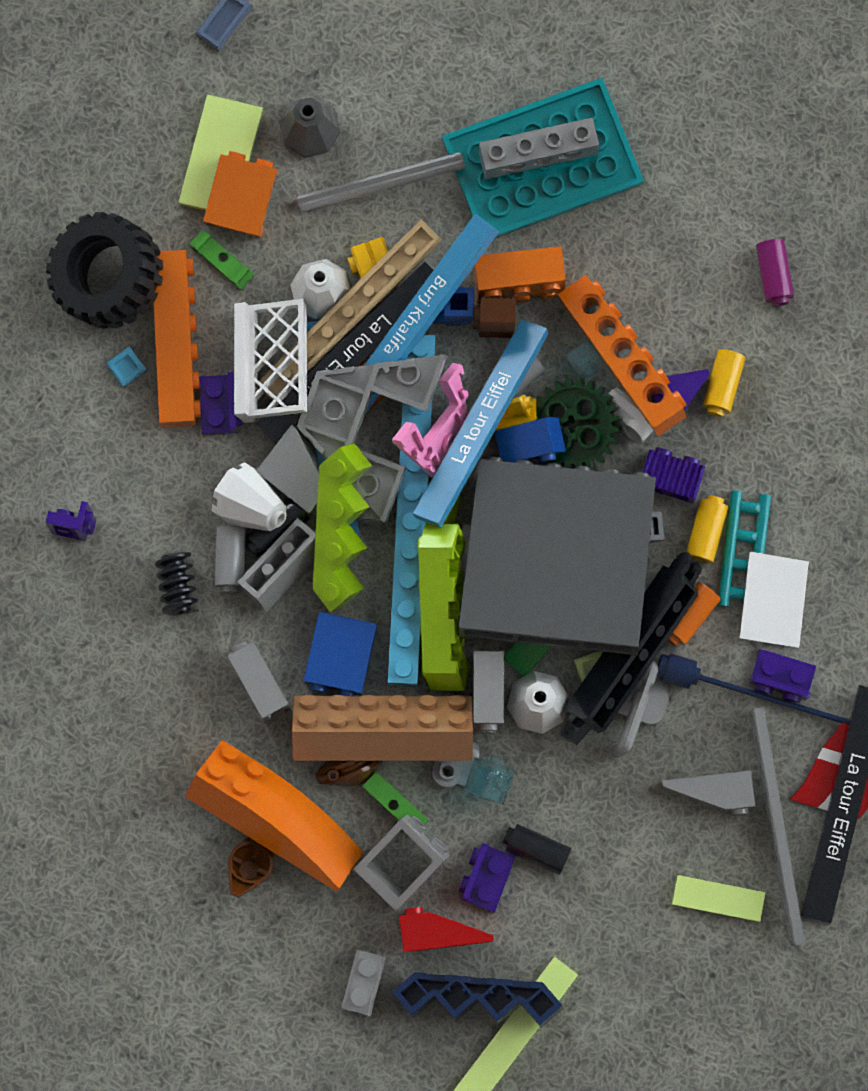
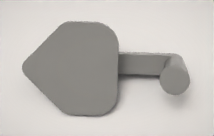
M655 661L651 663L618 711V714L626 716L627 719L619 742L613 743L609 747L608 752L613 759H621L631 750L640 723L654 725L663 718L669 697L660 678L657 677L658 664Z

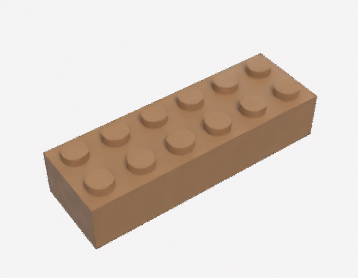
M294 696L292 722L293 761H473L472 696Z

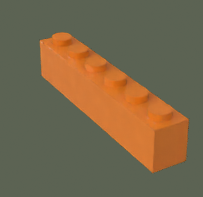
M186 250L160 251V255L157 257L163 260V270L159 271V275L163 277L161 286L157 285L155 292L158 293V296L154 302L159 423L161 428L196 426V418H201L200 400H195V389H200L199 372H194L193 361H198L199 355L198 344L192 343V332H197L196 315H191L190 304H196L195 287H189V276H194L193 258L188 259Z

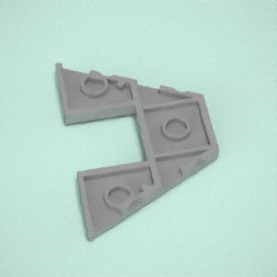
M440 354L424 358H411L402 361H389L358 367L352 366L336 370L317 371L307 397V412L301 413L297 428L327 459L339 447L355 443L373 392L427 412L448 356ZM360 450L372 466L352 485L369 507L378 515L380 520L387 523L407 467Z

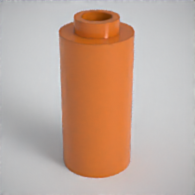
M701 582L695 584V587L698 589V597L667 640L676 647L679 644L685 646L721 600L712 589Z

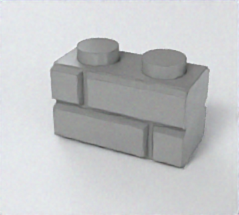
M361 950L356 951L342 1009L371 1016L386 957Z

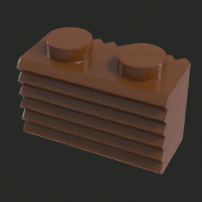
M483 296L480 300V305H474L473 329H479V337L512 338L516 323V299L514 297L511 299L508 297L505 299L494 297L492 299L490 296L486 299Z

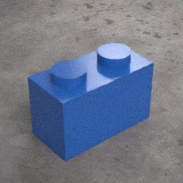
M545 417L495 431L500 459L503 462L515 463L517 460L533 461L539 459V463L556 460V454L566 452L559 417Z

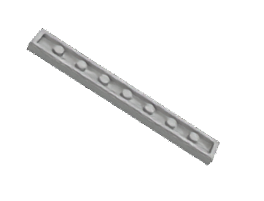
M764 707L754 708L750 712V719L789 943L791 946L805 944L765 711Z

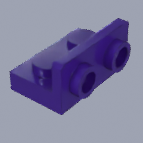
M228 372V375L199 376L202 435L237 433V425H243V421L234 415V372Z
M81 502L78 517H74L75 513L64 509H57V512L48 511L46 524L51 534L86 541L87 535L93 534L96 524V518L93 517V511H91L88 502Z
M759 649L749 683L756 685L754 690L769 695H772V691L784 694L783 699L800 703L801 699L807 700L810 696L809 690L816 665Z
M482 843L480 849L474 847L469 864L474 866L470 877L464 875L458 891L463 894L462 901L495 913L516 856L492 848Z

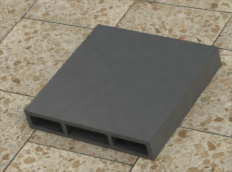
M488 457L486 460L479 459L459 620V636L638 655L656 477H650L649 474L643 472H635L632 475L621 474L620 471L614 469H606L603 472L591 471L590 468L585 466H576L574 469L562 468L561 465L555 463H547L544 466L533 465L532 462L526 460H517L515 463L503 462L502 459L497 457Z

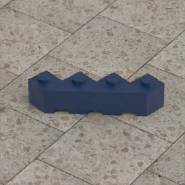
M415 972L392 991L413 1018L438 999L457 1022L480 1002L499 1025L522 1005L539 1027L542 1028L564 1009L563 1005L543 982L535 981L528 982Z

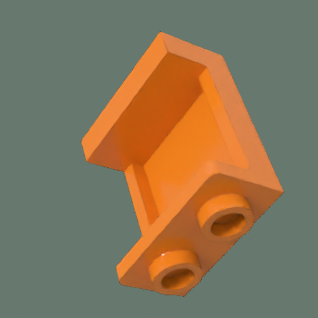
M229 151L228 156L220 154L203 222L262 238L267 208L275 178L278 177L279 171L273 168V162L257 158L256 163L245 160L246 155Z

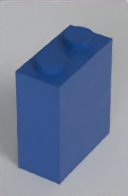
M319 612L304 677V683L309 684V690L326 693L328 688L337 690L338 695L362 696L377 624Z

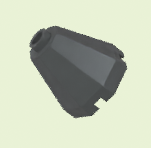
M315 96L292 101L279 120L284 146L304 158L328 153L340 135L335 108Z

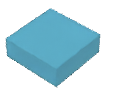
M130 346L106 363L123 388L147 371Z

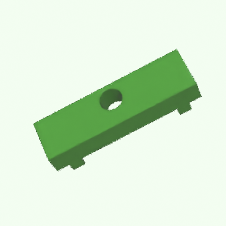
M204 230L191 241L190 246L238 289L242 290L249 279L254 278V274L246 266L241 264ZM225 254L228 256V260L221 262L219 257Z
M377 772L362 786L398 821L408 814L411 818L412 816L418 818L424 825L428 822V819ZM391 801L398 803L399 806L396 810H391L388 807Z

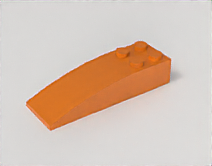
M224 740L218 744L195 774L185 795L190 801L338 892L363 854V851L346 832L302 792L275 772Z

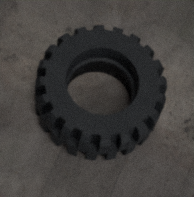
M95 212L93 217L89 214L81 216L79 223L72 221L66 226L67 231L64 234L59 233L55 239L58 242L55 249L52 247L48 256L52 258L51 263L46 264V273L51 275V278L47 279L48 288L54 291L52 297L57 304L61 305L63 311L89 325L106 329L108 327H122L124 325L123 321L131 324L137 320L136 315L138 313L144 315L149 310L148 303L150 300L155 302L158 293L155 292L157 285H162L163 277L159 275V271L163 270V260L157 257L160 255L158 245L153 243V238L148 232L117 214L111 213L108 215L105 212ZM118 246L123 259V267L119 279L108 291L99 295H92L87 283V274L91 262L104 249Z

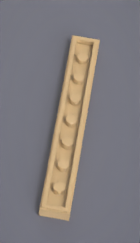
M422 219L307 332V373L357 327L442 242V239ZM298 342L288 351L289 353L298 345ZM285 354L274 367L277 369L288 355ZM292 361L282 374L291 381L298 373V364ZM270 369L259 381L264 384L274 371ZM279 376L268 390L277 397L288 383ZM265 392V394L273 401L274 398H272L267 392Z

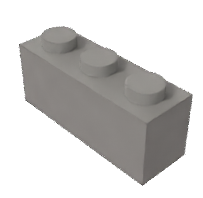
M298 518L237 582L244 593L265 612L280 599L314 562L316 533Z

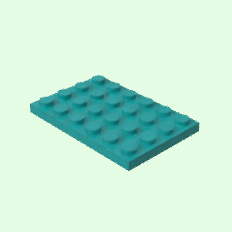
M603 77L442 136V141L448 155L461 153L463 156L465 167L454 172L471 216L473 217L476 213L500 231L494 239L644 184V179ZM593 117L599 142L597 155L485 180L479 156L480 142Z

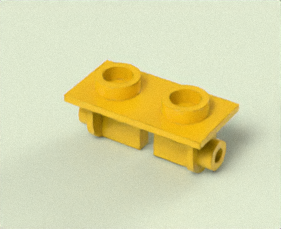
M525 395L513 398L495 431L537 420L536 399H532L531 396L526 397Z

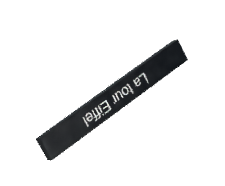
M423 262L307 373V397L317 371L336 370L352 366L358 367L378 347L433 272V269L426 262ZM293 388L282 402L286 406L299 405L298 392ZM301 413L262 417L256 424L277 444L291 425L296 426L298 424Z
M858 685L801 913V916L827 923L832 922L868 777V687Z

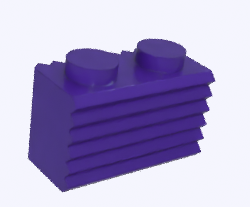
M656 447L655 451L649 449L642 472L649 474L650 477H656L655 492L694 504L705 470V466L700 465L701 461L689 456H684L683 459L673 457V452L664 448Z

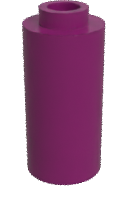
M771 239L756 244L765 301L768 303L772 302L773 307L789 304V299L794 297L785 241L783 239Z

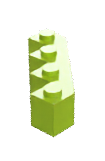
M355 443L339 447L319 465L313 590L330 612L344 607L365 589L347 566L367 549L350 524L369 508V505L352 483L372 465Z
M425 524L422 536H419L417 541L421 612L420 634L422 641L421 673L422 677L426 679L430 690L464 691L471 668L463 652L466 637L459 636V620L465 580L460 564L466 546V541L459 524H443L441 528L432 524Z

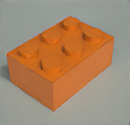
M562 246L482 255L473 267L477 303H480L483 296L486 299L489 296L492 299L494 297L497 299L500 297L503 299L514 297L516 303L528 302L530 297L541 296L542 300L558 298L557 294L564 290L566 282Z

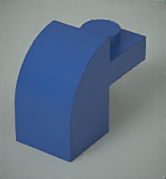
M458 287L432 324L461 326L472 323L474 321V287Z

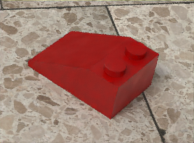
M423 907L405 909V915H399L403 953L494 942L493 935L431 912L423 913Z

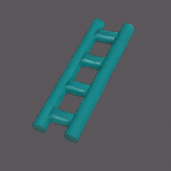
M731 490L718 594L721 600L717 606L729 607L730 598L744 600L745 589L731 587L733 570H748L749 560L735 558L736 542L754 543L753 552L765 554L771 495L760 494L759 503L741 501L742 492ZM740 512L757 514L755 532L738 529Z

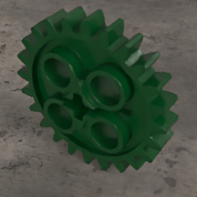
M579 377L575 385L571 378H566L565 386L561 382L555 381V391L546 387L547 397H536L541 403L540 407H536L537 420L545 417H554L553 412L555 408L562 405L565 413L563 418L559 420L560 425L574 424L575 420L583 423L595 419L600 421L597 425L577 426L575 430L561 428L562 435L566 434L568 437V444L565 447L566 452L556 454L555 464L563 467L565 463V468L571 469L574 468V465L584 466L586 464L590 469H595V459L600 463H605L602 454L604 452L613 454L609 447L610 443L619 444V441L613 437L614 433L622 432L620 428L615 427V423L620 422L622 417L614 416L613 414L619 409V406L609 405L614 397L610 394L603 397L606 388L602 386L594 391L595 382L591 380L586 386L584 379ZM587 401H591L593 410L591 414L584 416L581 411L582 405ZM594 430L597 435L596 440L593 444L587 445L585 435L588 431Z

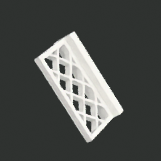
M303 298L248 305L246 302L235 303L234 415L244 423L256 422V418L307 412L306 300ZM298 308V317L291 325L287 324L282 317L289 309ZM270 312L274 317L262 329L258 326V313ZM280 321L287 327V330L275 341L268 333ZM294 333L298 337V345L289 353L282 345ZM266 336L274 344L262 357L258 353V344ZM280 348L288 356L276 369L268 360ZM292 361H295L298 364V373L290 381L282 372ZM267 364L274 372L262 384L258 381V372ZM280 376L288 384L276 397L268 388ZM294 388L298 392L299 405L286 406L282 400ZM265 392L274 398L266 409H258V400Z

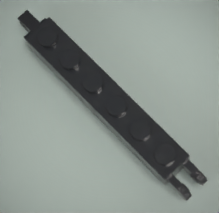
M681 552L676 556L677 558L673 560L669 568L663 565L644 592L638 655L603 652L563 709L569 714V717L560 735L568 742L578 745L590 730L600 733L607 729L698 597V589L694 586V583L699 578L703 568L697 561H692L693 558L688 552Z

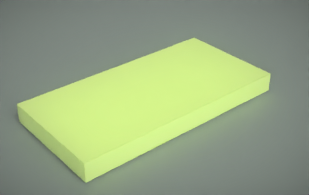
M207 94L183 183L179 205L206 211L220 154L228 156L229 151L246 155L245 160L250 161L263 107Z

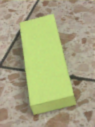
M677 875L672 905L760 922L766 892Z

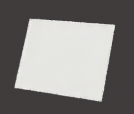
M755 552L749 553L740 631L741 639L799 648L809 561Z

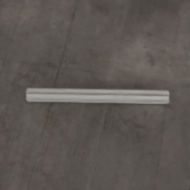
M455 153L300 195L297 197V204L301 212H306L461 170L465 167L463 156L461 153Z

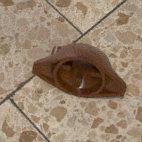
M325 761L315 776L319 784L357 786L366 782L383 761Z
M247 837L232 850L228 860L230 894L237 898L261 885L273 869V852L250 837Z

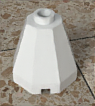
M327 259L303 264L290 284L294 300L304 298L307 302V316L316 321L320 320L351 289L346 270Z
M245 462L239 465L241 467L239 470L234 467L229 469L214 490L213 497L217 499V506L212 504L211 511L229 525L272 531L280 527L286 520L287 506L265 479Z
M532 671L512 683L506 708L519 729L544 734L564 722L566 711L563 709L568 704L570 697L557 676ZM536 694L539 697L544 696L545 701L539 703L535 700L534 696Z

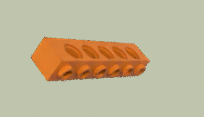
M584 275L557 294L567 312L657 437L687 417L683 409L687 405L678 391L674 393L670 391L667 386L670 383L668 377L661 368L657 371L651 364L654 361L652 355L645 346L642 348L638 347L635 342L638 339L637 335L629 324L626 326L622 325L619 320L622 316L613 302L610 304L606 303L603 298L606 293L597 280L591 282L588 276ZM592 305L599 306L595 313H586L588 307ZM608 327L615 328L611 335H601L604 329ZM624 349L631 350L630 355L626 358L617 357L620 351ZM641 371L647 372V376L643 380L637 381L633 379L636 373ZM655 394L664 395L663 399L658 403L649 402L650 398Z

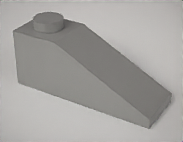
M751 771L662 780L660 782L661 789L721 811L730 810L731 816L749 814L748 808L755 807Z

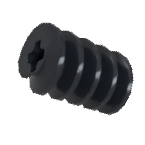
M191 552L166 554L161 557L162 559L155 562L156 568L163 569L157 574V578L165 581L158 586L159 591L167 592L160 597L162 603L169 604L162 608V613L165 615L176 616L199 611L190 607L198 602L197 598L189 597L190 593L196 591V587L187 585V582L195 579V577L185 573L186 570L193 567V564L184 562V559L191 556Z

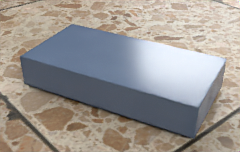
M220 0L197 30L196 36L217 51H220L251 10L252 4L246 0Z

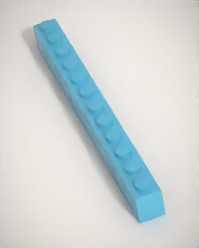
M423 335L406 359L435 356V335ZM432 400L427 412L403 403L401 427L405 422L415 423L423 438L431 429ZM400 450L399 464L407 467L397 498L388 686L417 687L421 623L417 541L419 536H422L426 522L415 518L413 513L428 488V474Z

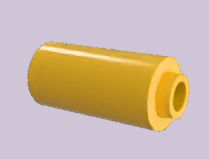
M725 349L717 351L702 405L707 409V414L715 417H724V414L731 413L746 359L744 355Z
M707 495V499H700L686 550L693 560L709 564L714 562L728 511V506L723 504L724 499Z

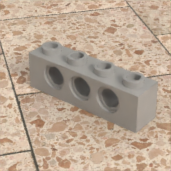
M592 117L480 142L479 156L486 180L597 155L599 142Z

